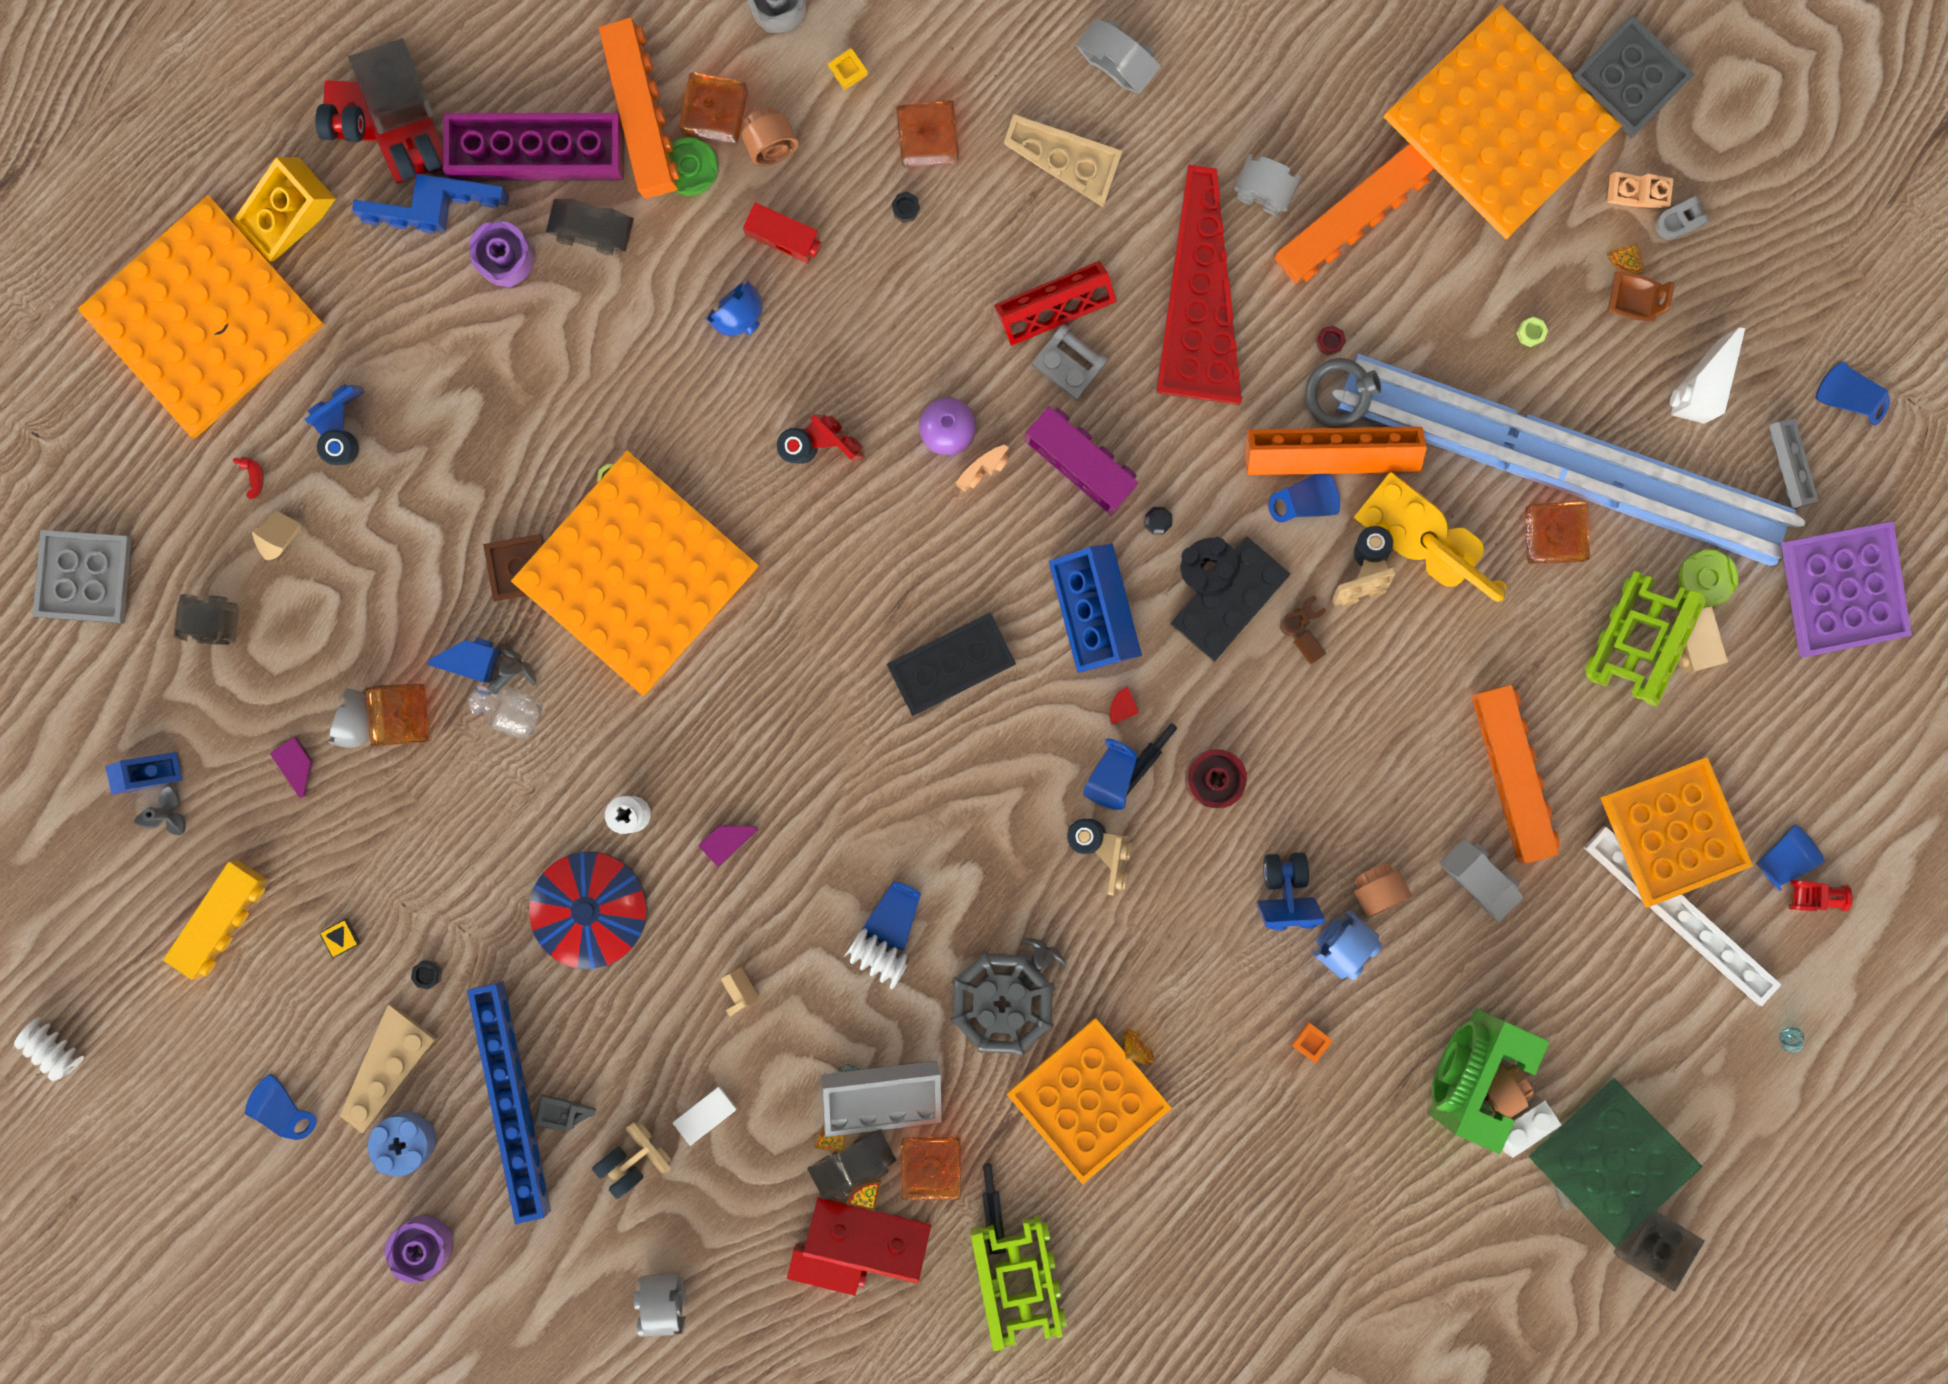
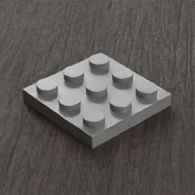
M40 530L33 617L124 624L132 537Z

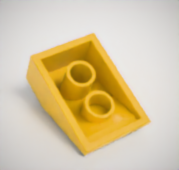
M276 157L233 222L270 263L274 262L324 217L336 198L299 157Z

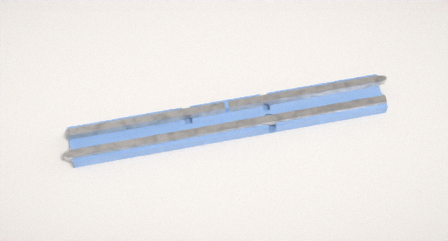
M1357 354L1354 358V362L1363 367L1366 372L1375 370L1381 382V392L1372 395L1370 407L1361 418L1363 421L1380 427H1422L1425 441L1428 444L1769 566L1778 564L1779 559L1782 558L1781 542H1783L1787 527L1798 528L1805 525V521L1795 514L1796 510L1535 416L1516 414L1515 409L1364 355ZM1351 373L1348 375L1344 389L1334 390L1331 393V397L1339 402L1336 411L1344 414H1349L1356 408L1361 396L1357 389L1356 377Z

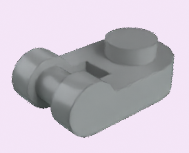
M1698 196L1692 197L1658 216L1655 221V229L1661 238L1673 240L1710 222L1708 215L1703 214L1699 206L1701 202ZM1684 212H1689L1692 218L1691 221L1688 222Z

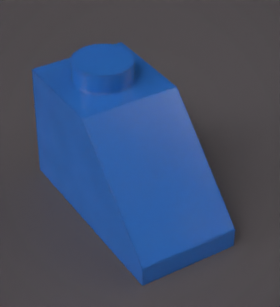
M476 637L475 642L465 640L430 658L427 665L474 680L490 683L500 650L492 648L493 642Z
M177 752L121 760L105 766L111 795L143 790L182 780Z

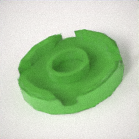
M695 137L679 138L672 142L673 152H670L671 161L676 163L680 174V179L676 180L678 190L675 192L686 196H693L709 190L716 181L719 171L718 159L711 146Z

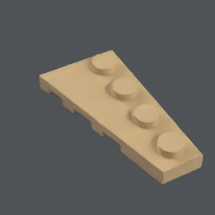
M1015 114L1012 116L1004 140V145L1104 208L1122 150Z
M392 1003L388 1004L339 1116L362 1134L365 1133L437 1038Z

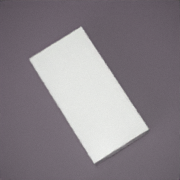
M718 1086L677 1118L673 1125L691 1146L738 1108L722 1087Z

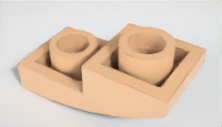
M1614 172L1609 177L1607 203L1635 207L1669 208L1671 207L1673 178L1653 174L1637 176Z
M1001 445L978 458L956 481V486L966 492L969 487L975 489L984 476L981 473L982 469L990 475L995 470L1001 472L1010 459L1007 456L1009 447Z

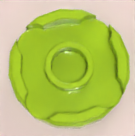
M1704 549L1689 555L1682 562L1678 572V585L1687 591L1692 589L1701 592L1706 600L1704 607H1714L1727 602L1731 598L1730 596L1738 586V570L1734 561L1729 556L1726 557L1715 549Z

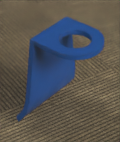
M1845 362L1835 365L1826 374L1816 394V400L1824 404L1868 415L1869 422L1872 425H1877L1882 421L1890 405L1888 390L1859 374ZM1882 404H1884L1881 413L1876 418L1878 409Z
M1314 474L1274 493L1269 499L1268 507L1274 520L1286 522L1297 517H1320L1339 514L1340 498L1335 482L1329 474ZM1278 499L1283 500L1286 505L1284 515H1280L1276 511L1275 503Z
M1106 738L1104 743L1107 745L1108 750L1090 776L1083 794L1101 806L1122 810L1125 808L1127 792L1138 756L1129 746L1117 740Z
M1795 824L1756 865L1778 891H1781V885L1811 871L1825 860L1813 840L1802 828Z
M893 881L862 930L864 928L867 929L868 937H872L874 934L877 935V942L880 944L886 941L888 947L904 950L921 893L910 886Z
M269 1074L257 1084L246 1104L245 1114L257 1120L280 1137L300 1140L307 1137L316 1126L317 1120L314 1114L298 1109L284 1086L272 1074ZM302 1119H308V1127L304 1131L296 1133L294 1131L295 1125Z

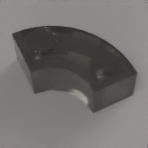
M571 198L554 199L546 233L556 236V241L564 245L573 246V243L594 247L599 253L613 255L614 251L626 252L634 218L612 208L592 206Z
M880 1129L853 1141V1145L840 1152L836 1150L807 1169L823 1200L833 1196L838 1200L851 1193V1187L870 1177L876 1180L889 1172L887 1167L897 1160Z

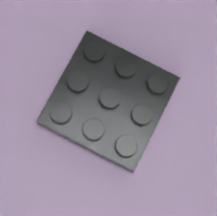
M1632 15L1572 75V78L1632 138L1695 74Z

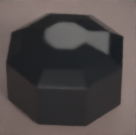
M909 192L897 194L891 203L894 217L903 223L914 221L920 212L918 198Z
M1152 507L1145 515V528L1152 535H1164L1172 526V514L1165 507Z
M423 960L413 967L411 979L417 988L431 989L441 982L442 969L435 961Z

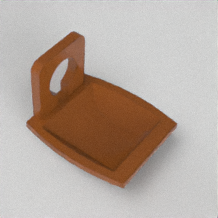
M1616 271L1608 310L1634 320L1655 321L1656 316L1670 309L1675 284L1674 282H1667L1662 285L1653 279L1639 274ZM1666 292L1665 300L1661 305L1659 304V301Z

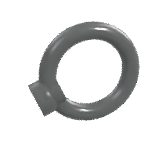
M1331 359L1319 365L1310 375L1305 389L1306 404L1311 415L1321 424L1331 428H1345L1355 424L1366 414L1372 401V395L1381 392V382L1375 370L1366 372L1358 363L1349 359ZM1334 370H1345L1356 377L1357 389L1361 394L1356 408L1351 413L1340 417L1331 416L1324 412L1317 400V388L1321 379Z

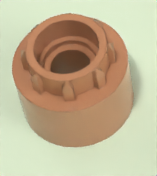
M774 108L759 109L751 113L744 121V130L741 137L755 165L769 166L789 157L797 149L799 143L787 116L779 113V111H775Z
M1387 863L1357 876L1354 881L1358 887L1354 894L1367 918L1413 897L1400 870L1393 871L1391 865Z
M1509 1063L1504 1067L1500 1064L1484 1100L1492 1106L1491 1110L1494 1114L1498 1111L1512 1118L1529 1107L1527 1101L1533 1098L1534 1091L1526 1077L1515 1064Z

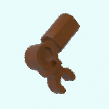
M1316 596L1308 598L1303 603L1302 609H1295L1280 621L1281 632L1295 639L1293 643L1310 665L1326 654L1309 630L1306 631L1304 629L1310 623L1309 619H1317L1326 611L1325 608L1318 612L1311 610L1310 605L1317 599Z

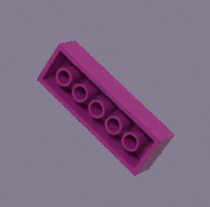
M443 113V172L450 179L462 181L624 180V131L619 113Z

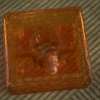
M691 72L688 78L679 123L682 133L737 143L748 92L746 83ZM714 103H717L719 110L710 113L708 107L711 108Z
M952 100L898 105L896 107L903 167L959 161L954 102ZM925 129H930L933 132L929 139H926L925 135L920 133H924Z
M1587 502L1531 504L1525 507L1527 561L1529 564L1584 562L1590 559ZM1556 526L1558 531L1563 532V536L1559 537L1558 540L1552 534V530Z
M424 684L378 685L365 689L370 744L372 746L421 743L430 740Z
M904 1137L902 1139L901 1181L903 1200H959L961 1198V1147L959 1137ZM928 1162H934V1165L940 1168L935 1170L934 1175H928V1170L923 1169V1167L928 1165Z

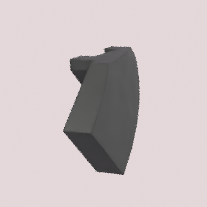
M542 1094L534 1124L535 1126L569 1131L581 1121L595 1115L596 1108Z

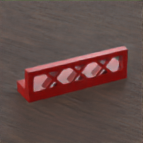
M1097 261L994 305V308L1002 322L1010 346H1013L1117 301L1109 274L1102 263ZM1105 286L1107 296L1098 300L1090 298L1094 289ZM1073 298L1081 300L1076 309L1072 311L1064 309L1068 300ZM1047 309L1054 311L1050 320L1046 322L1037 320L1042 311ZM1020 320L1027 322L1024 331L1013 335L1010 327L1011 324Z

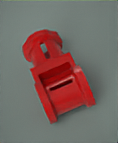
M1790 880V885L1793 886L1792 904H1789V909L1827 911L1828 907L1839 908L1841 911H1849L1852 906L1853 894L1848 885H1842L1838 888L1829 887V884L1815 881Z

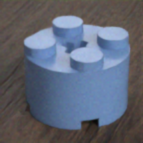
M1346 911L1344 912L1347 916L1341 921L1337 917L1321 933L1316 941L1320 947L1318 951L1313 949L1312 954L1340 979L1349 977L1351 980H1354L1363 971L1364 967L1362 965L1367 959L1379 953L1382 943L1379 942L1378 933L1354 912Z
M413 1111L398 1112L381 1121L371 1130L368 1140L369 1157L375 1169L381 1174L390 1176L410 1174L430 1158L436 1146V1134L432 1124L418 1113ZM398 1140L400 1142H405L406 1147L403 1148L402 1145H399Z

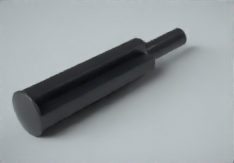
M1173 723L1166 728L1154 744L1149 743L1137 758L1127 795L1163 753L1160 749L1177 730Z
M985 1163L983 1171L986 1192L982 1196L986 1228L994 1225L996 1239L999 1240L1004 1238L999 1191L994 1189L992 1164ZM988 1239L989 1254L997 1255L1006 1252V1248L992 1251L991 1242Z

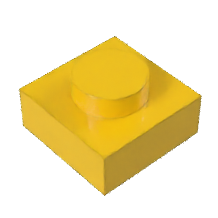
M852 48L828 63V68L844 91L868 75V71Z

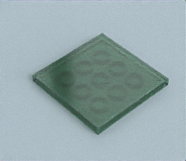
M1615 1078L1606 1084L1528 1157L1615 1248L1703 1168Z

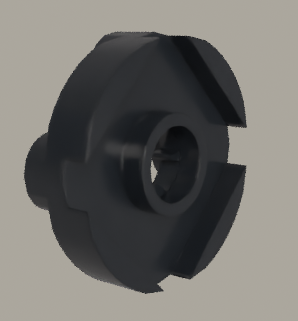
M1220 537L1199 540L1186 548L1181 555L1180 570L1183 580L1191 590L1205 596H1215L1227 591L1233 585L1232 581L1240 570V562L1236 552L1231 545ZM1207 562H1217V567L1213 566V572L1209 573L1207 569L1203 570Z

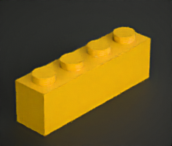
M239 860L229 861L163 961L191 980L209 975L216 965L214 959L218 953L223 952L230 945L233 939L230 935L234 929L240 927L246 921L249 915L247 910L252 902L256 903L264 894L265 888L263 886L268 879Z

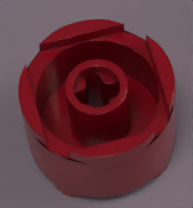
M1208 750L1196 755L1190 761L1185 771V785L1189 795L1193 800L1205 807L1225 808L1231 806L1242 797L1246 787L1247 772L1244 764L1236 755L1225 750ZM1212 772L1222 775V778L1219 779V786L1217 784H1210L1209 780L1212 778Z

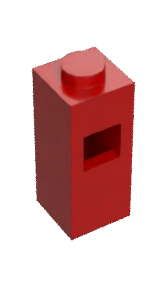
M754 202L743 226L746 236L807 264L811 257L816 258L822 242L819 241L818 230Z
M795 1245L787 1275L788 1280L856 1296L858 1287L864 1288L867 1271L803 1256L805 1246Z

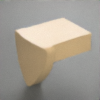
M275 510L259 529L256 528L252 532L255 545L265 560H272L280 556L286 546L301 531V524Z
M742 967L737 968L721 979L735 1003L726 1009L729 1017L752 1005L760 998Z

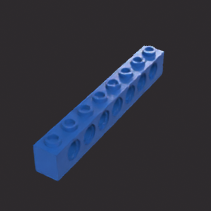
M500 981L477 986L467 990L514 1222L519 1224L542 1219L551 1211L505 983Z

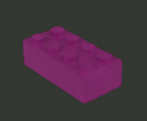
M1048 406L1027 430L1024 442L1110 516H1113L1139 482L1135 480L1137 475L1126 465L1120 467L1113 461L1115 456L1104 446L1098 448L1090 441L1092 436L1080 426L1077 429L1068 422L1070 418L1064 411L1058 407L1054 410Z

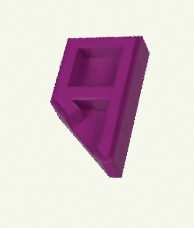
M293 737L271 752L270 755L298 797L303 798L307 794L306 788L313 760L299 739Z
M719 826L699 847L719 867L758 829L755 826Z

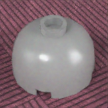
M347 688L342 696L346 698L345 705H339L329 734L331 739L328 743L339 747L354 748L365 744L371 735L377 736L382 720L377 719V706L368 695Z

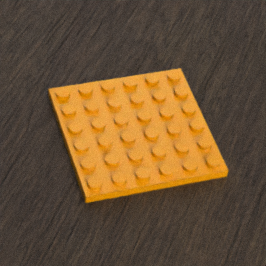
M1502 4L1383 116L1505 239H1508L1622 127L1572 78V74Z
M209 195L204 197L78 308L79 312L189 436L194 439L325 325ZM226 324H228V327L225 330V332L219 335H214L215 333L221 331Z
M626 450L511 582L641 695L645 696L757 570L759 565Z

